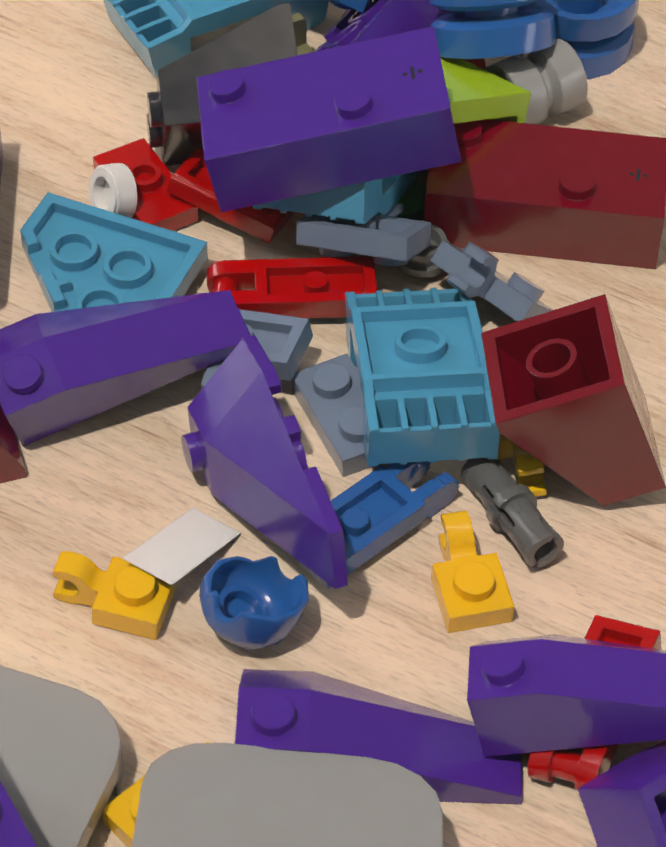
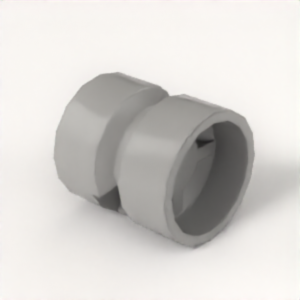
M559 38L556 39V43L551 47L524 53L522 59L511 56L491 64L485 69L532 92L525 121L528 124H539L547 116H558L579 107L587 98L588 84L583 64L575 50L566 41Z

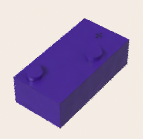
M434 26L196 77L204 161L221 212L461 162Z

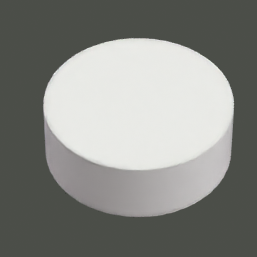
M103 164L95 168L89 182L91 206L129 218L133 217L137 206V187L132 172L125 164Z

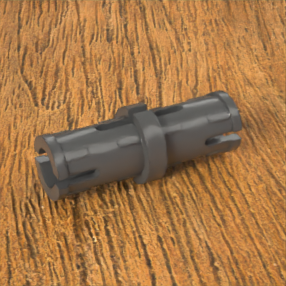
M474 458L466 461L461 470V477L483 502V505L486 507V517L494 529L507 533L531 567L534 564L536 567H542L556 559L564 547V540L536 508L537 499L531 490L525 485L517 484L501 464L499 458L489 460L487 458Z

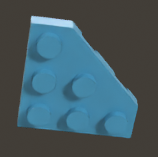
M47 192L20 229L22 247L52 312L184 296L208 259L206 241Z

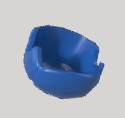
M234 556L219 559L210 568L199 586V599L204 617L215 633L238 647L247 650L259 649L279 644L298 624L309 603L308 581L301 574L297 575L294 579L287 578L280 570L278 560L274 556L255 561Z

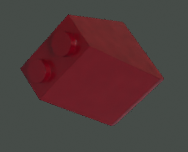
M605 294L481 333L495 423L502 435L603 506L666 488L646 397Z

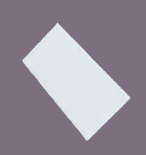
M191 508L122 559L173 585L241 534V532L195 508Z

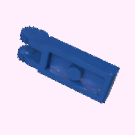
M429 461L407 462L404 465L392 463L386 468L381 465L332 499L331 503L344 534L347 575L425 520V517L432 518L442 508L450 504L458 492L459 482L445 472L439 476L436 475L435 479L429 480L412 492L410 489H412L413 485H417L420 480H423L432 463H429ZM300 563V564H301L305 569H307L316 579H318L326 588L329 589V588L331 587L328 583H326L324 580H322L319 576H317L315 573H313L311 570H309L306 566H304L302 563Z

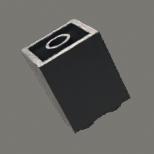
M290 3L278 4L158 70L157 91L147 92L148 114H146L150 148L160 147L162 162L165 166L182 165L196 148L203 150L196 77L298 55Z

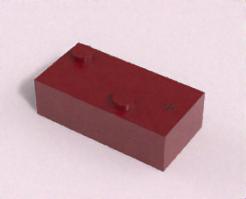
M490 119L454 124L461 162L429 168L424 206V221L431 222V224L443 230L450 244L464 249L470 241L490 252L656 270L665 218L666 138Z

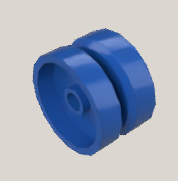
M428 0L431 5L438 9L453 11L443 14L430 24L435 29L440 57L495 58L530 53L551 47L556 43L554 14L542 6L529 5L541 0Z
M541 0L529 4L542 6L554 14L556 39L559 38L566 41L575 50L583 64L587 79L611 74L626 63L633 47L635 33L634 18L638 11L639 0Z

